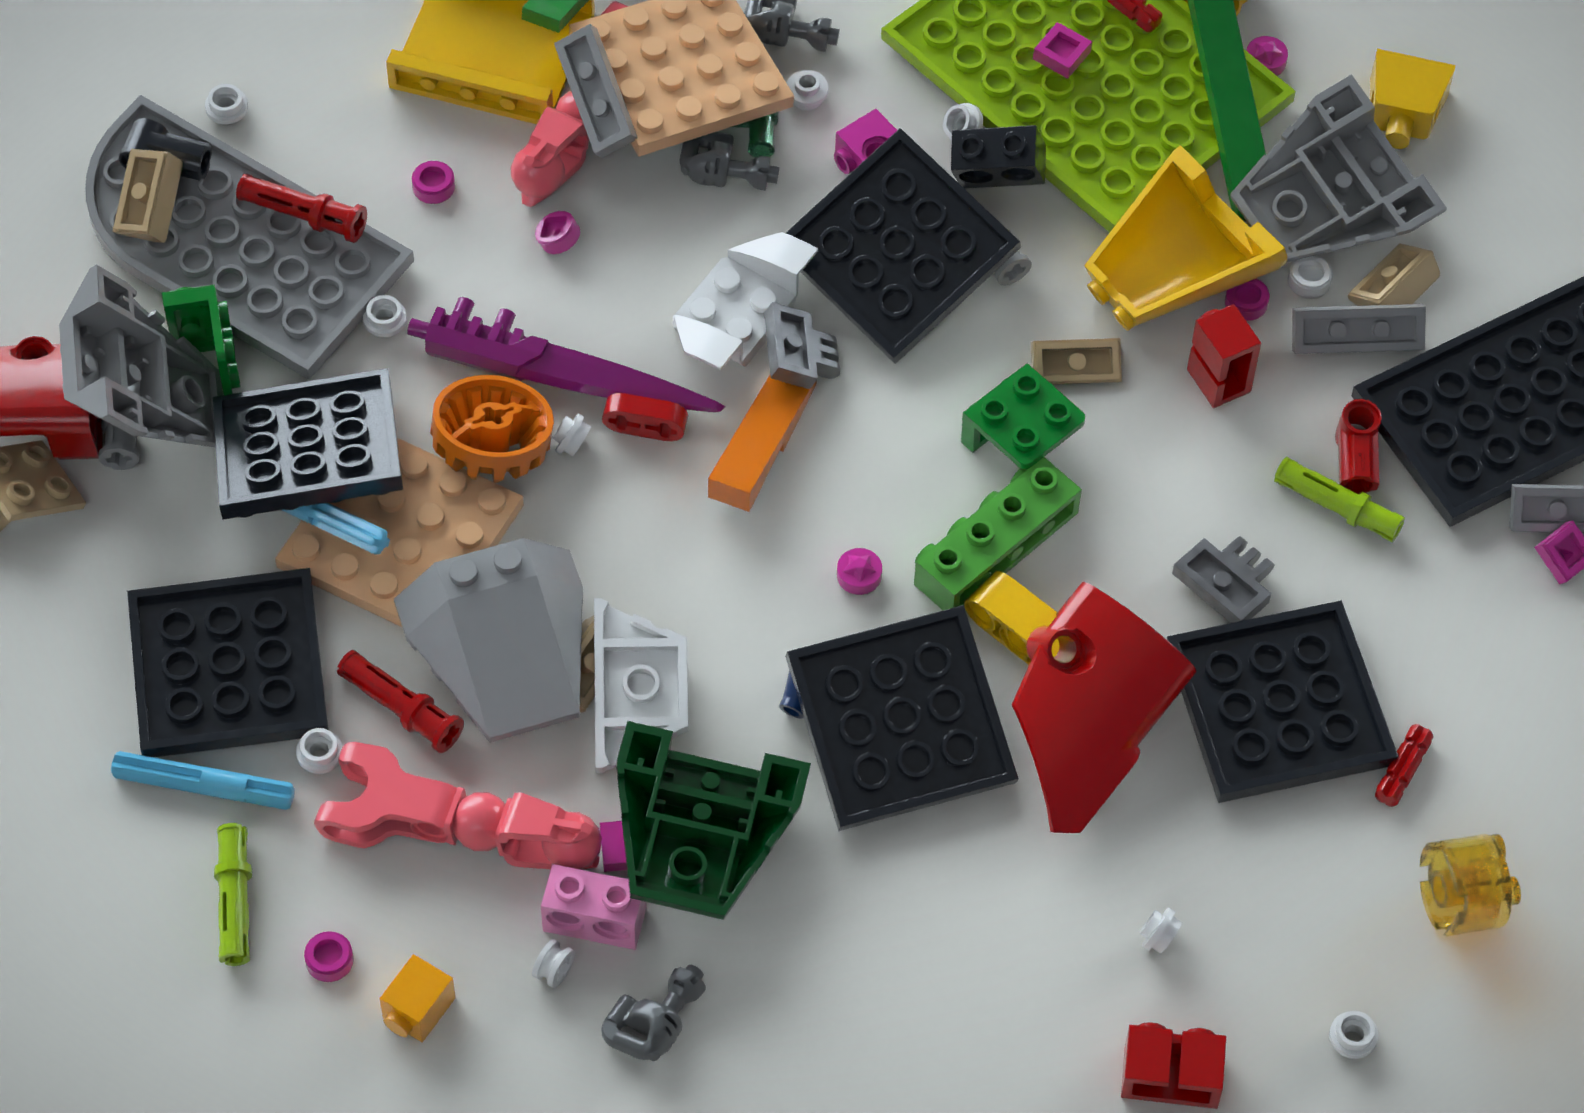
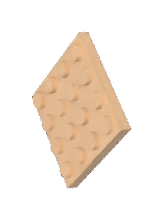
M647 0L569 25V35L588 24L597 28L637 134V139L631 142V145L638 157L793 107L794 95L736 0Z
M397 438L404 490L330 503L385 529L388 532L387 538L390 539L388 547H385L381 554L375 555L301 520L276 556L275 561L277 568L283 571L310 568L312 585L402 627L394 598L435 562L498 545L524 506L522 495L481 476H478L477 480H473L467 475L466 469L462 468L456 472L445 463L444 459Z

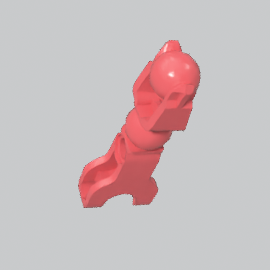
M614 1L602 14L628 6ZM572 91L567 92L559 99L556 109L551 107L545 108L531 134L528 144L514 157L510 168L511 177L516 188L521 191L522 204L528 207L536 205L558 190L582 167L585 161L590 140Z
M359 742L346 743L341 749L338 761L343 774L349 780L360 783L367 788L360 797L350 802L326 801L319 808L314 820L316 829L323 837L357 848L371 847L381 843L388 837L399 835L435 843L446 842L450 845H456L457 840H459L463 846L473 851H490L497 847L499 856H503L508 864L515 867L551 870L552 864L584 870L596 868L600 860L598 856L602 841L600 830L590 817L580 812H566L559 806L520 792L514 793L513 798H508L506 804L501 798L489 792H474L466 796L465 789L462 787L456 788L442 781L405 773L400 768L397 758L387 748Z

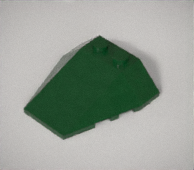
M627 721L616 761L630 898L724 920L801 808L811 763L765 753L761 771L673 751L671 750L673 731Z

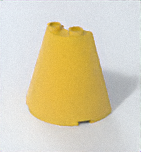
M1180 145L1170 154L1084 266L1092 278V281L1087 284L1089 291L1101 305L1109 301L1115 308L1112 311L1114 317L1126 331H1129L1134 326L1277 271L1287 263V253L1285 247L1259 222L1249 227L1215 193L1207 171Z

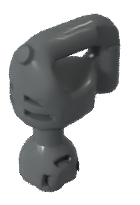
M797 0L747 1L744 14L762 43L784 47L788 42L789 36L806 39L814 49L822 52L826 51L827 44L837 46L840 29L831 28L832 19L819 18L810 23L793 20ZM763 7L771 8L769 11L762 12Z
M714 132L683 142L679 159L681 172L684 175H688L692 181L698 184L724 187L727 176L746 179L754 188L764 191L766 190L767 182L777 184L779 167L770 166L771 157L759 156L749 162L731 159L734 137L731 134ZM699 147L708 148V151L698 153Z
M688 965L686 969L682 967L675 968L668 980L669 994L662 1004L649 999L636 1001L629 995H622L602 1024L601 1032L604 1041L612 1048L634 1058L657 1061L660 1056L670 1050L682 1030L683 1025L678 1013L684 1004L696 1001L705 992L706 986L701 980L704 976L703 972L694 965ZM624 1026H630L639 1033L648 1036L647 1040L644 1041L621 1029Z

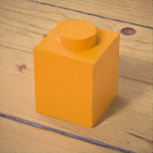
M413 954L379 998L385 1025L401 1037L406 1038L410 1035L423 1043L456 999L453 977Z

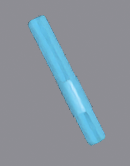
M328 502L302 506L294 510H282L375 555L381 554L383 549L388 547L390 539L387 538L388 532L385 529Z
M122 751L115 753L111 765V773L116 779L284 810L290 809L295 794V788L290 782Z

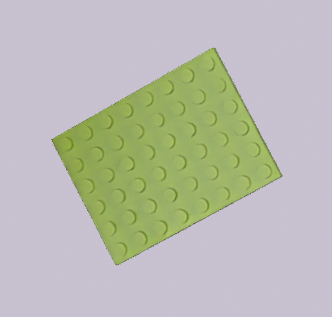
M919 0L881 28V39L957 104L970 103L977 106L982 112L984 127L999 128L1036 125L1046 143L1045 178L1109 233L1170 154L1180 145L1205 170L1221 159L1188 3L1184 0H1147L1146 6L1152 4L1163 15L1161 24L1150 33L1135 24L1137 19L1134 21L1130 20L1107 0ZM1057 22L1092 41L1090 54L1068 79L1033 60L1034 48ZM1244 49L1260 127H1262L1294 102L1296 91Z

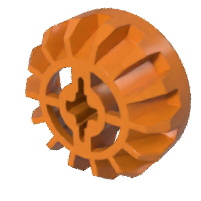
M477 375L457 380L439 393L433 406L430 434L433 436L435 452L443 459L445 458V463L457 472L466 466L467 475L471 479L477 480L480 473L492 474L494 483H499L504 480L506 472H509L514 479H518L528 474L529 469L532 470L544 462L546 451L550 450L554 417L547 400L529 385L504 376ZM519 444V450L509 452L510 446Z

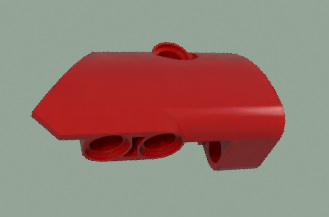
M32 336L23 339L18 345L1 346L0 436L43 435L48 440L53 457H58L59 460L99 459V451L103 448L104 431L101 427L102 419L64 399L61 344H51L49 340L43 337Z
M1082 582L1056 613L1055 619L1049 626H1041L1031 632L1026 647L1031 662L1011 704L1024 732L1036 766L1047 807L1050 832L1081 833L1136 764L1140 756L1138 745L1196 674L1194 665L1160 633L1118 601L1086 582ZM1058 639L1059 651L1057 655L1053 657L1052 645L1054 641Z

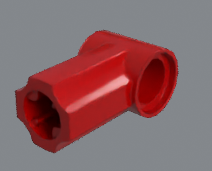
M1355 399L1346 404L1335 433L1339 452V485L1359 495L1362 492L1375 491L1379 487L1378 429L1382 416L1379 408L1371 401L1365 399ZM1351 424L1360 425L1364 427L1365 430L1356 429L1353 426H1351Z

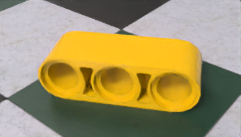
M1001 571L993 573L964 603L965 610L972 621L1028 665L1031 659L1028 656L1026 647L1031 632L1038 627L1049 626L1057 613L1019 582ZM1056 639L1052 645L1053 657H1055L1059 651L1058 639Z

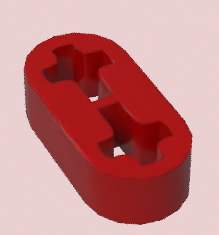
M615 393L607 398L602 422L607 428L618 433L672 442L683 438L689 415L684 407L674 402L626 393Z

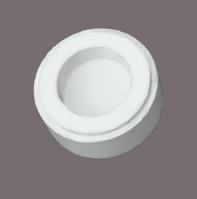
M1316 255L1295 260L1290 266L1288 284L1291 290L1301 297L1309 299L1318 298L1329 290L1333 271L1325 259Z

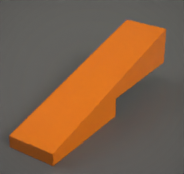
M769 375L708 477V498L750 512L779 451L784 452L817 384V380L810 389L772 379Z

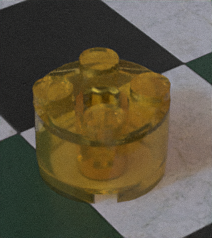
M1500 834L1471 835L1429 842L1424 846L1420 856L1419 867L1428 866V880L1420 882L1421 896L1431 924L1436 930L1445 929L1444 936L1448 937L1501 928L1509 920L1512 905L1520 903L1521 888L1517 878L1510 876L1505 859L1506 847Z

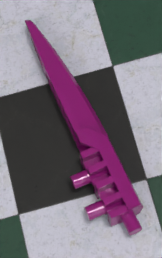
M466 297L458 298L451 315H447L444 308L437 307L430 323L412 318L408 325L407 334L424 339L425 351L428 355L515 380L523 381L526 379L608 398V396L615 393L638 395L674 402L686 410L716 413L721 412L725 408L724 405L713 399L650 374L596 356L551 344L543 338L535 336L526 337L522 329L515 328L513 333L509 331L516 315L509 309L501 308L492 327L483 325V320L480 317L474 316L472 321H469L474 302Z

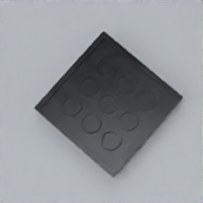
M901 128L786 232V234L818 248V252L801 273L894 364L905 356L1021 248L1020 241Z
M388 368L213 397L218 497L222 520L236 517L246 518L254 514L278 510H294L302 506L327 502L336 503L345 499L369 495H384L389 492L404 490Z
M310 568L127 591L140 750L142 755L163 757L301 739L311 729L324 728L328 730Z
M1342 600L1167 636V640L1196 669V674L1181 693L1218 803L1382 769L1398 759V753Z
M964 605L787 651L785 657L838 831L1015 784L1019 778Z

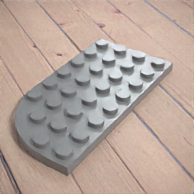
M140 95L105 132L90 159L86 175L85 192L90 221L96 237L104 250L119 266L161 293L173 291L181 287H200L215 284L218 302L227 300L233 335L310 380L363 320V314L366 312L370 300L377 296L385 295L414 262L413 251L367 224L359 240L352 243L346 241L344 235L326 229L323 232L315 231L309 226L308 221L244 200H238L236 198V188L240 178L246 173L314 197L316 195ZM141 118L157 121L170 134L209 143L212 148L210 168L205 179L201 178L198 181L180 176L165 243L152 242L112 232L126 169L119 161V154L134 122Z

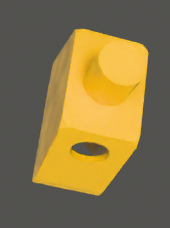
M1377 48L1370 77V101L1375 106L1374 122L1381 131H1386L1385 137L1394 149L1408 147L1411 137L1422 140L1429 138L1448 97L1456 65Z

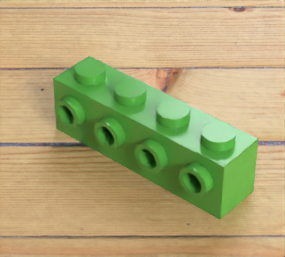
M1045 457L1029 469L1020 468L1008 486L999 493L997 491L991 492L982 501L979 509L969 518L962 517L951 526L946 537L936 545L933 543L928 544L920 551L915 559L914 585L942 610L964 605L965 601L996 571L1004 573L1010 571L1077 515L1082 489Z

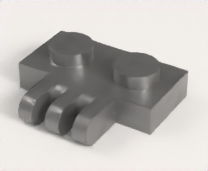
M772 302L764 312L770 378L810 389L818 379V376L828 379L838 377L840 375V365L838 363L839 356L836 337L813 330L811 313Z
M1241 536L1237 537L1222 551L1203 538L1174 564L1172 574L1230 623L1252 619L1270 602L1272 593L1263 587L1260 582L1269 575L1275 564L1266 558L1254 568L1253 565L1261 556V552L1254 547L1249 549L1243 556H1239L1248 544Z

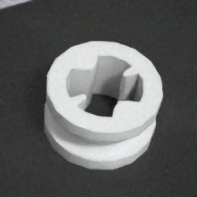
M555 939L550 940L537 957L533 966L532 976L539 980L546 977L547 985L552 988L558 987L573 964L575 951L569 947L562 950L560 942Z

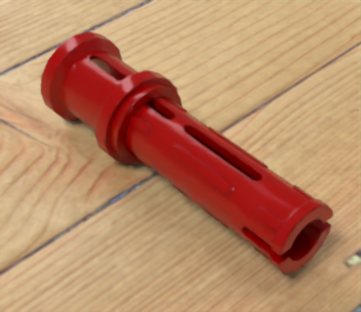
M247 173L242 175L236 188V198L238 200H244L308 221L309 226L313 230L323 232L326 229L344 235L345 240L352 243L359 240L367 222L366 206L357 204L352 207L334 201L333 196L324 193L314 197L253 177Z
M356 650L349 651L340 660L337 666L339 668L337 674L340 677L354 684L372 699L395 713L400 718V723L408 732L416 731L432 742L431 747L436 752L444 753L448 751L460 737L464 728V720L458 715L450 716L434 705L435 701L430 695L416 694L410 691L392 676L369 662Z

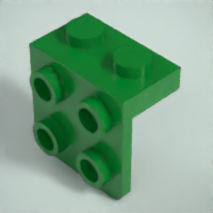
M215 284L200 287H181L173 291L162 292L169 333L177 340L184 336L200 352L216 350L224 395L233 394L232 389L241 388L227 300L218 302Z
M1026 363L963 412L961 443L974 453L986 442L990 441L1019 468L1029 469L1081 429L1085 424V414Z

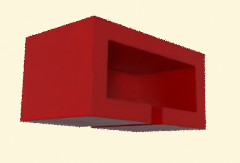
M1235 304L1220 310L1212 309L1205 312L1195 322L1192 338L1193 346L1190 349L1187 371L1214 409L1251 392L1261 341Z
M1158 1023L1129 1024L1124 1050L1121 1098L1218 1109L1223 1091L1226 1036L1216 1035L1211 1030L1204 1028H1192L1183 1031L1182 1035L1173 1034V1029H1166L1165 1026Z

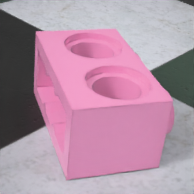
M552 864L541 903L543 931L636 950L646 912V902L630 898L628 879Z

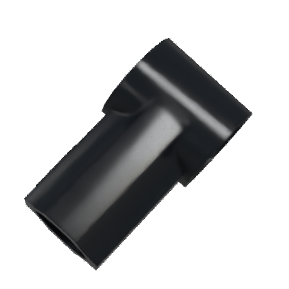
M141 118L134 122L119 154V161L126 169L131 149L166 151L182 160V177L200 181L201 178L205 179L210 168L212 148L209 143L170 134L157 121Z

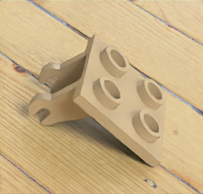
M43 440L0 446V532L14 520L84 509L86 501L55 457H53Z

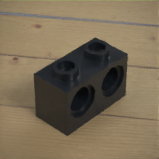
M1036 125L952 130L951 172L964 189L1045 184L1046 143Z

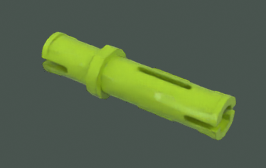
M1287 456L1282 460L1275 473L1274 482L1340 514L1347 519V524L1353 527L1357 525L1365 527L1392 543L1404 525V516L1372 502V496L1365 492L1359 495L1316 471L1302 466Z
M226 823L217 828L219 860L218 864L214 867V879L218 881L219 886L218 917L220 946L218 957L219 962H225V965L240 966L250 961L247 881L252 878V866L247 862L248 829L245 826L242 827V824Z

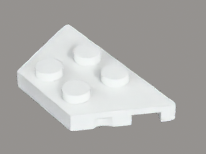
M594 598L596 773H604L616 767L627 721L673 731L672 739L688 731L687 637L667 628H657L650 620L636 614L630 616L609 606L608 601Z

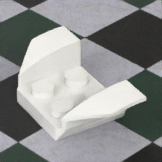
M781 232L729 249L728 257L720 259L673 316V327L678 331L685 354L720 371L729 360L746 367L767 341L764 312L772 302L794 307L798 295L799 274L818 252V248Z

